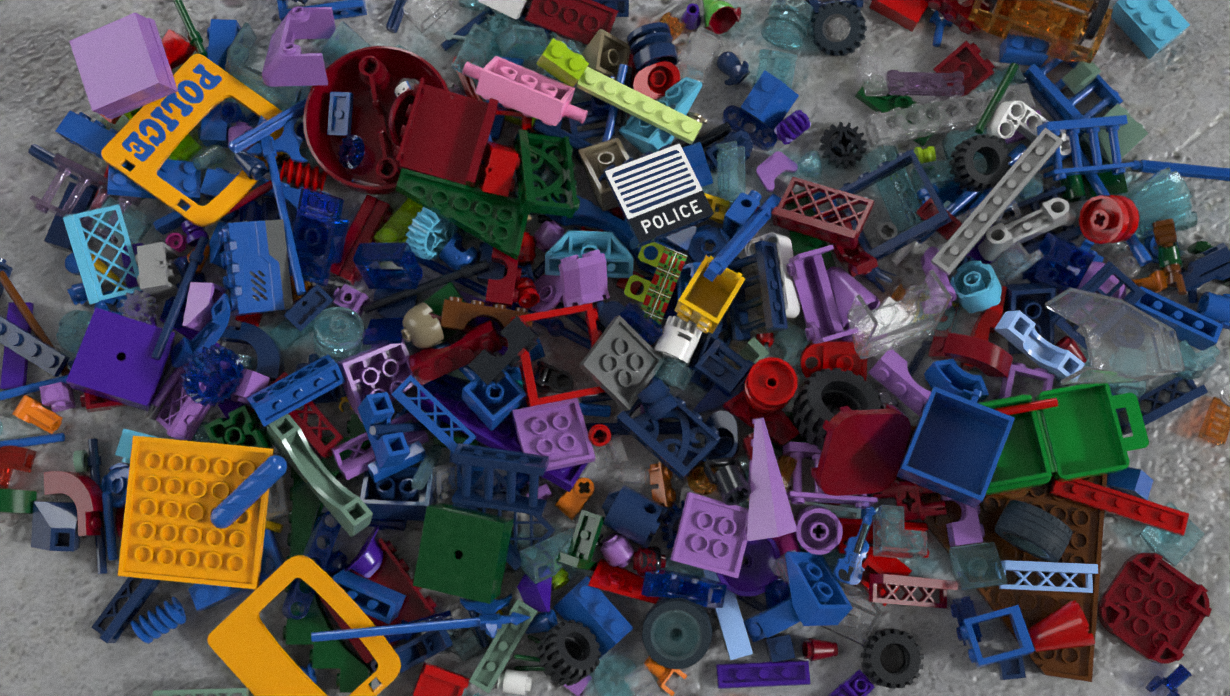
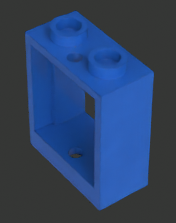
M1019 605L964 619L962 622L963 626L960 627L963 640H968L971 648L967 650L971 663H976L977 668L1032 654L1035 651ZM1009 615L1020 649L983 658L972 625Z

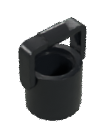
M723 457L705 462L703 470L710 483L715 484L726 505L739 504L749 497L751 488L745 479V471L736 457ZM723 467L715 474L711 470V468Z

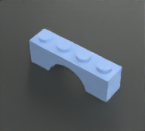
M1020 310L1005 312L994 330L1041 368L1048 370L1050 374H1054V378L1058 382H1074L1085 363L1069 350L1059 348L1041 337L1035 330L1036 323Z

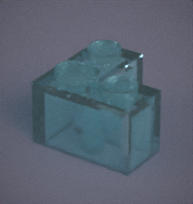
M880 505L875 509L876 514L873 515V556L919 560L927 555V531L904 529L903 506Z

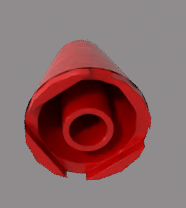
M1076 600L1070 601L1027 629L1036 652L1085 647L1095 644L1093 634L1088 633V621Z

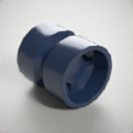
M661 379L637 395L644 406H649L648 413L654 421L659 420L679 405L673 395L667 394L668 388Z

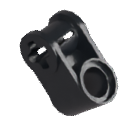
M537 361L536 365L538 367L534 375L536 386L561 394L572 391L574 381L569 372ZM561 378L569 379V384L566 387L558 386V381Z

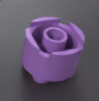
M812 505L800 510L794 521L797 531L793 532L797 542L809 553L816 555L827 554L840 543L843 534L842 525L837 516L829 509L819 505ZM817 525H819L822 528V531H818V534L816 535V533L813 532V528H816Z

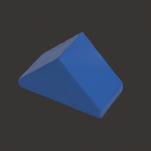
M1127 467L1120 472L1107 474L1106 487L1148 500L1154 480L1141 469Z

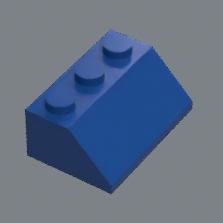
M586 576L554 608L564 620H575L576 623L581 622L583 627L587 626L590 629L589 632L595 635V641L599 643L600 648H598V651L601 652L602 657L625 637L633 627L599 588L588 586L591 579Z

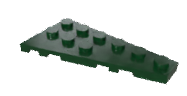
M401 169L396 185L397 192L513 259H518L528 215L520 214L519 199L484 192L475 187Z

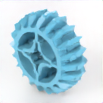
M423 207L421 212H417L415 219H412V224L408 226L410 231L406 233L408 237L406 243L411 252L419 258L427 260L436 259L459 227Z

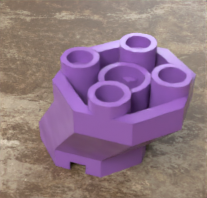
M599 249L582 254V258H579L578 255H573L561 259V264L558 267L564 308L610 298L606 258L604 253L600 254Z

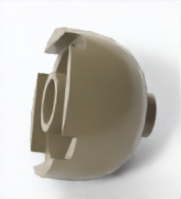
M422 302L406 313L403 319L404 329L401 330L406 342L410 341L414 346L421 349L434 347L442 343L441 340L444 339L441 325L437 317L434 319L429 313L432 312V309L426 303Z

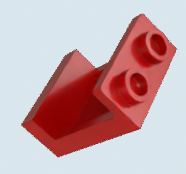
M424 662L411 696H462L464 689L468 687L470 679L464 675Z

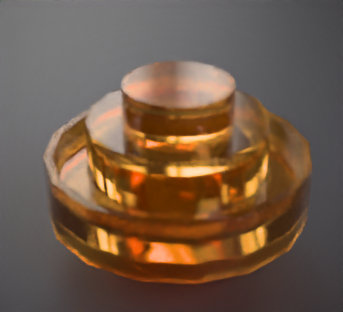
M702 461L687 478L690 489L699 495H708L717 489L715 484L710 483L703 470L706 461ZM711 468V470L715 474L718 468Z

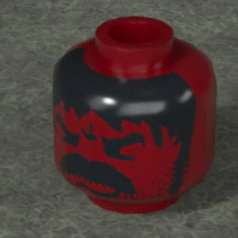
M640 546L637 552L633 554V570H637L640 576H658L661 568L666 567V555L661 554V550L657 546H648L647 549Z

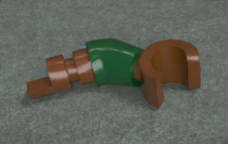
M1174 219L1153 222V234L1158 245V262L1160 270L1164 271L1165 276H1168L1166 278L1167 287H1177L1178 295H1185L1187 291L1182 274H1179L1181 273L1182 261L1176 243L1177 235Z

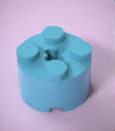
M977 260L970 261L961 265L954 277L952 275L950 284L955 290L960 305L968 313L984 311L1000 303L1002 287L992 266L988 263L983 264Z

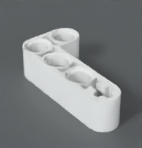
M1005 101L999 105L988 123L987 134H989V137L994 135L998 137L997 139H1009L1017 130L1033 142L1038 137L1036 127L1049 121L1022 101ZM1060 133L1058 137L1063 140V143L1060 145L1061 155H1068L1071 153L1069 136L1065 133Z
M768 233L751 239L745 246L747 256L756 253L755 243L758 241L776 243L786 318L792 319L797 317L800 312V302L793 278L789 276L786 268L789 259L793 257L791 240L786 236L776 233Z

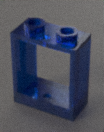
M359 243L353 257V261L369 289H417L419 281L423 277L422 268L419 266L415 254L408 243ZM378 262H400L403 269H381Z

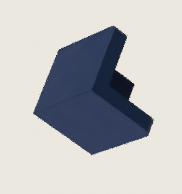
M1023 656L998 662L1000 680L1026 678Z

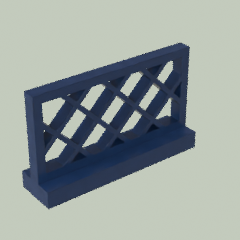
M494 469V476L498 479V489H493V492H506V489H502L501 484L507 488V480ZM484 474L471 486V489L484 491ZM516 490V495H517V496H522V495ZM459 503L453 504V506L480 511L478 508H482V512L486 513V507L464 506ZM498 509V516H502V510ZM514 512V537L510 538V540H514V545L510 541L506 562L515 571L521 568L531 555L555 532L556 529L543 516H534L538 521H533V516H530V521H518V512ZM518 524H530V537H518ZM533 524H542L548 530L543 537H534ZM518 540H530V550L525 555L518 550Z

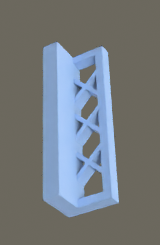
M999 561V589L1093 593L1092 574H1098V564ZM1006 571H1014L1020 579L1014 585L1006 584ZM1031 572H1036L1043 579L1037 586H1033L1026 579ZM1054 573H1059L1065 579L1059 587H1056L1049 580ZM1077 574H1085L1086 588H1079L1072 579Z

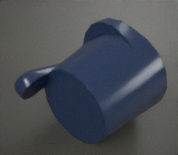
M603 301L597 302L595 306L598 313L596 325L597 330H600L601 333L605 331L613 318L618 315L629 324L627 311L621 303L616 301H609L607 303Z

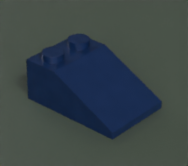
M1048 282L1003 285L1007 287L1003 306L1004 313L1020 310L1036 323L1035 330L1037 333L1054 345L1055 323L1050 318L1055 314L1056 288ZM1008 341L1010 355L1024 354Z

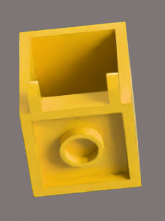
M706 255L679 298L674 311L677 312V316L686 322L690 320L697 324L696 327L700 331L713 334L740 290L745 278L742 277L743 274L740 272L737 274L726 268L713 282L710 281L703 274L714 257Z

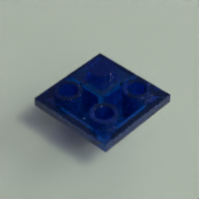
M1048 232L1037 251L1034 278L1074 295L1096 255Z

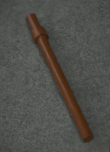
M0 271L1 284L36 337L54 347L6 273ZM68 363L61 372L62 376L69 375L70 373L67 367Z

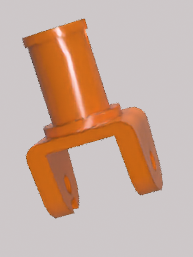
M1157 270L1148 275L1149 277L1131 279L1139 287L1142 286L1158 293L1167 288L1166 278L1168 276L1164 275V271Z
M650 656L643 664L644 668L658 678L657 685L671 696H674L675 692L668 688L665 683L673 672H676L683 679L687 678V675L680 669H669L661 666Z

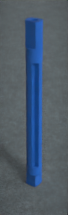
M771 194L709 263L708 268L703 274L704 277L713 282L718 275L724 272L772 217L771 213L774 207H778L781 201L780 197Z

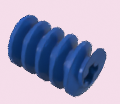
M172 597V605L167 600L164 601L165 609L157 605L155 607L156 614L151 610L147 611L148 619L144 615H140L139 624L134 619L131 621L135 634L143 642L149 644L153 639H158L162 634H167L170 629L177 628L178 624L182 625L186 622L184 608L176 597Z

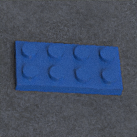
M166 159L157 175L195 203H200L201 163ZM128 161L121 165L130 172L135 167ZM109 165L107 194L157 199L125 174Z

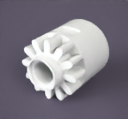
M668 316L654 350L663 359L687 367L698 345L702 331L690 320L686 322L679 317Z

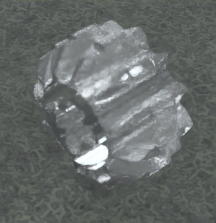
M134 290L133 296L130 293H126L127 299L120 300V303L124 305L118 308V311L123 313L122 316L147 324H151V317L157 318V314L153 312L159 309V306L154 304L156 298L149 296L145 291L141 293L139 290Z

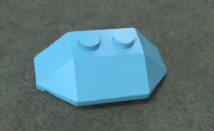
M568 230L545 253V275L560 276L558 265L561 264V259L573 255H578L579 258H582V254L599 249L600 254H605L607 277L630 278L633 275L634 257L613 232Z

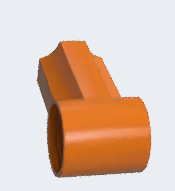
M28 395L23 396L12 413L21 420L30 424L33 423L51 434L59 429L63 418L43 407L41 402Z

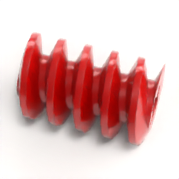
M290 157L287 162L284 160L280 180L282 182L286 177L288 185L295 180V187L297 188L302 183L307 189L312 186V192L316 193L319 188L321 191L323 190L327 174L324 170L319 173V166L317 165L311 170L310 163H307L305 167H302V163L299 162L294 164Z

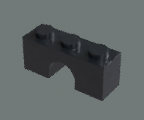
M516 316L500 332L508 341V350L503 356L497 357L489 349H484L468 365L487 385H493V383L497 385L506 376L504 372L509 367L513 369L522 360L520 356L525 351L530 352L538 344L536 340L540 336L521 317Z

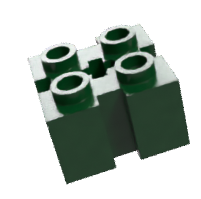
M243 405L228 413L230 419L218 418L204 425L211 442L263 448L273 447L270 440L266 437V431L258 429L257 425L261 422L255 410L248 405Z

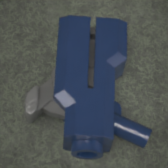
M1224 242L1199 254L1189 253L1185 250L1179 251L1181 260H1183V267L1179 274L1183 276L1189 303L1198 302L1197 288L1213 279L1223 281L1230 277V251Z

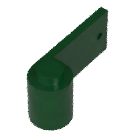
M1112 172L1097 173L1110 195L1128 193L1124 174L1112 175ZM1084 174L1066 176V179L1059 180L1060 186L1065 185L1066 187L1062 195L1063 199L1068 203L1090 200L1092 197L1097 196Z

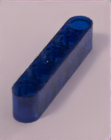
M329 511L323 512L318 516L303 556L313 558L323 570L326 567L341 528L339 522ZM327 515H330L334 520L332 527L327 526L325 523ZM318 537H322L325 540L326 544L323 549L317 546ZM295 578L292 581L282 607L283 615L289 620L304 618L316 593L311 586H309L306 593L301 592L299 588L301 581H303L301 578ZM294 602L300 606V612L296 616L290 610Z

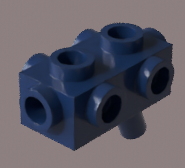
M740 130L737 133L734 131L729 133L718 144L714 142L706 148L705 157L710 171L713 170L715 174L721 171L722 174H725L733 168L732 164L735 162L743 163L751 157L753 141L747 132ZM716 158H721L722 161L718 163Z

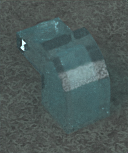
M1184 340L1167 348L1161 359L1174 375L1191 380L1200 378L1208 367L1216 363L1215 359L1220 354V350L1214 345L1196 354L1188 342Z

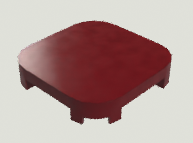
M888 404L885 409L852 410L848 406L840 407L841 412L836 414L830 421L825 420L822 428L827 433L818 467L812 468L811 476L822 491L832 496L881 492L895 481L900 469L910 434L911 424L909 418L895 406Z
M1138 553L1130 556L1124 562L1098 603V619L1109 633L1145 659L1153 663L1164 664L1179 661L1185 655L1182 652L1203 619L1210 616L1212 608H1210L1209 598L1206 593L1208 590L1202 584H1196L1162 559L1163 556L1156 553Z

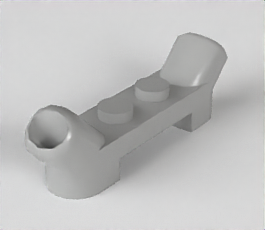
M1051 199L1042 203V208L1007 225L1001 222L989 228L986 239L978 246V250L985 260L995 261L1004 251L1056 227L1071 226L1075 221L1076 214L1065 199Z

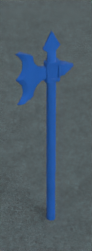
M262 115L257 126L267 121ZM297 118L291 119L284 125V131L278 139L274 140L269 134L262 138L260 143H256L246 152L257 157L263 156L267 160L279 217L284 222L286 247L297 295H304L306 290L275 158L277 157V152H284L294 162L305 163L308 161L299 152V147L304 139L296 135L294 131L296 121L299 119Z
M512 593L505 598L494 599L490 604L479 601H467L460 598V604L466 610H473L481 615L476 618L311 632L312 642L471 627H480V630H485L488 636L495 638L497 630L502 628V624L512 623L518 625L531 617L513 612L511 615L496 614L499 609L509 606L512 600Z

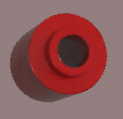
M524 232L521 246L525 247L523 260H518V265L526 266L527 263L534 264V259L536 258L534 236Z

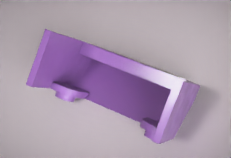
M296 6L288 12L271 36L262 71L265 85L270 87L328 85L322 53L302 54L301 47L294 44L295 39L337 38L332 7L303 8Z
M833 245L798 254L790 258L789 263L786 265L789 276L793 278L807 326L805 328L808 341H812L814 344L858 332L857 328L843 330L823 262L822 254L833 250Z

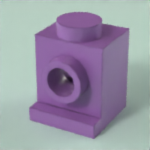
M346 284L342 288L338 287L333 294L335 299L333 303L357 318H360L364 311L362 305L368 304L370 301L366 294ZM348 295H352L350 301H345Z
M59 382L39 387L42 404L50 407L53 412L76 408L73 389L70 385Z

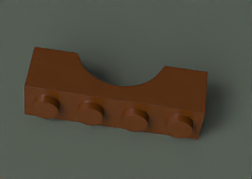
M449 297V300L444 299L440 325L442 329L462 331L469 321L484 317L494 320L503 330L510 323L512 317L532 313H528L526 308L515 307L514 311L506 309V305L493 304V307L484 306L482 301L471 300V303L462 302V298ZM532 321L526 322L532 328Z

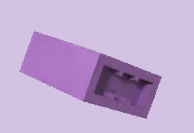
M1015 362L1011 364L1008 377H1003L999 399L1011 396L1015 374L1044 381L1042 392L1052 390L1055 375L1048 373V370L1043 368H1034L1033 370L1026 368L1025 364Z

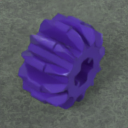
M796 110L775 127L774 132L777 135L776 137L786 145L807 131L812 123L802 110Z

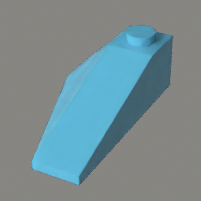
M685 77L666 90L665 96L659 99L658 102L687 115L703 86L702 82ZM633 115L627 120L626 126H622L618 130L642 154L653 151V153L658 152L661 147L671 144L675 137Z

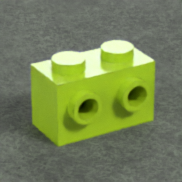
M554 38L536 63L558 80L571 87H574L589 65L582 55L574 53L567 48L565 43Z

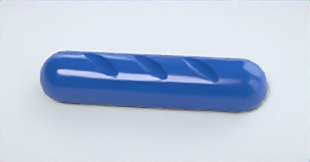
M279 455L268 457L211 512L210 519L212 524L216 528L223 529L235 522L285 474L287 470L286 460Z

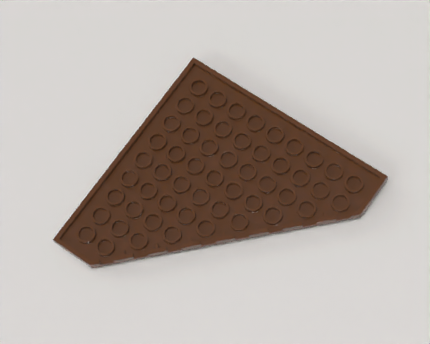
M911 426L910 428V434L903 455V459L910 444V441L912 439V436L914 434V431L916 429V426ZM1053 472L1051 473L1050 481L1042 486L986 495L983 502L979 504L980 514L978 515L979 522L983 525L985 536L982 537L983 542L950 547L946 524L957 522L962 515L961 507L954 501H945L946 506L942 508L947 509V515L927 516L926 519L922 520L927 524L928 529L993 612L1019 605L1028 629L1070 601L1076 600L1088 621V633H1092L1095 640L1105 512L1049 494ZM1107 474L1082 478L1085 481L1104 487L1107 486ZM936 492L921 496L924 503L942 501L941 495ZM907 493L905 499L911 506L915 498H911ZM1010 500H1019L1038 507L1070 527L1073 532L1071 539L1057 563L1098 564V574H1092L1093 593L999 589V561L1049 562L1018 549L995 532L997 521ZM1006 571V584L1014 585L1020 578L1014 571ZM1031 572L1026 577L1033 586H1037L1043 580L1036 572ZM1054 573L1049 578L1056 587H1059L1065 581L1059 573ZM1077 574L1072 581L1079 588H1086L1085 574ZM1009 615L1000 617V621L1017 641ZM1095 644L1085 647L1034 651L1032 654H1028L1029 658L1043 675L1092 682Z

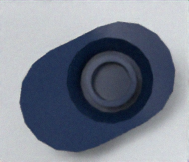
M720 410L714 412L709 416L705 424L708 427L711 425L717 429L721 439L720 444L711 451L707 458L712 460L734 457L740 447L737 421L727 411Z

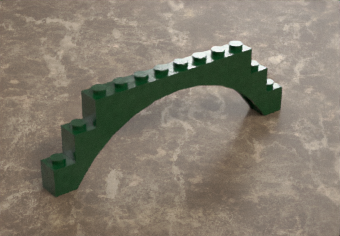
M351 414V420L347 421V433L350 434V437H344L336 446L366 433L365 427L357 414ZM323 437V440L328 444L335 437ZM369 439L363 442L360 449L366 450L371 447ZM347 449L340 452L341 460L349 458L353 450ZM334 455L328 459L322 456V459L319 460L338 481L342 474L338 469ZM291 466V478H294L293 487L290 488L289 497L293 503L292 510H289L288 514L291 533H288L287 536L290 556H287L286 560L293 556L303 555L314 561L313 551L316 530L324 504ZM295 578L285 588V592L288 593V602L284 604V616H287V624L284 625L282 633L283 639L286 640L285 645H313V649L310 650L309 662L313 663L312 668L340 669V673H337L336 686L340 687L339 693H352L372 675V667L349 649L342 639L312 642L311 632L332 631L335 629L332 627L320 598L314 589L301 578Z

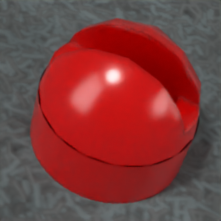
M774 333L756 334V339L763 346L764 342H767V346L770 348L774 343Z

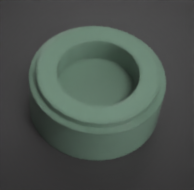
M84 449L76 450L73 454L74 468L77 473L89 470V467H87V457L89 456Z

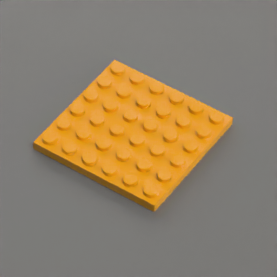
M133 436L118 576L257 589L260 582L269 489L227 528H216L212 524L210 516L211 512L268 457L273 456V448Z

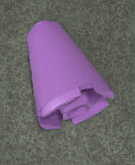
M833 266L826 271L843 327L845 325L847 328L848 326L851 327L854 323L858 325L867 319L866 314L870 310L874 313L880 306L878 298L842 267Z

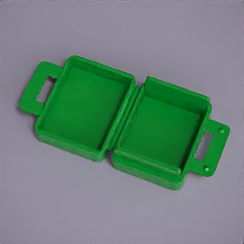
M1105 381L1041 392L1036 396L1035 401L1057 398L1058 407L1009 415L1015 419L985 496L1042 486L1050 481L1052 472L1057 481L1065 482L1120 472L1126 469L1130 463L1127 451L1146 448L1149 445L1137 396L1133 393L1112 396L1110 387ZM1019 395L980 402L978 404L994 409L1033 401L1031 395ZM1124 407L1126 408L1133 436L1123 438L1116 409Z

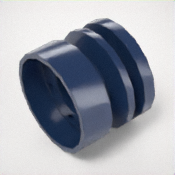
M666 23L646 24L636 28L627 36V43L630 46V53L634 55L633 62L637 73L641 69L658 62L667 61L675 66L679 62L676 47L672 43L673 37Z

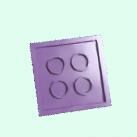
M577 398L512 410V418L522 453L549 456V465L546 471L595 461L596 457L588 438V431Z
M687 492L670 560L738 578L747 544L744 537L747 534L748 520H746V513L749 512V509L737 505H726L723 501Z

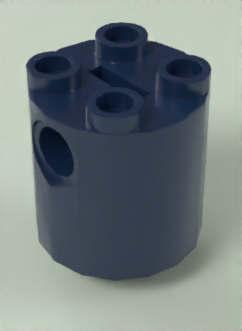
M626 485L619 491L610 492L601 507L606 517L603 522L604 526L646 549L653 538L649 534L655 535L661 523L657 519L662 520L668 510L667 507Z

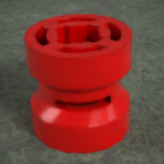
M528 277L521 278L520 281L515 282V289L519 290L517 300L522 308L534 307L540 300L533 280Z

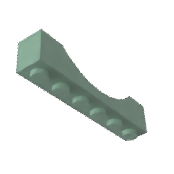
M289 414L267 425L266 437L350 537H353L370 525L373 515L371 510L359 496L345 488L326 469L309 445L301 428Z

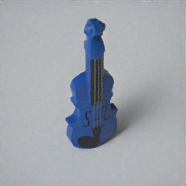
M873 506L866 507V515L862 520L858 535L847 540L846 548H844V558L837 559L838 563L834 569V576L844 584H858L862 579L863 571H865L862 567V561L866 558V553L869 550L866 537L872 524V516L876 514Z

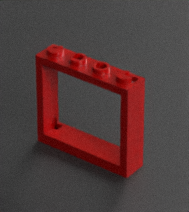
M592 303L518 316L525 322L585 312L591 347L594 346L602 335L601 331L597 330L596 321H598V313L596 308H593ZM525 351L520 356L522 360L519 363L523 389L527 393V407L605 392L598 386L538 398L530 354Z

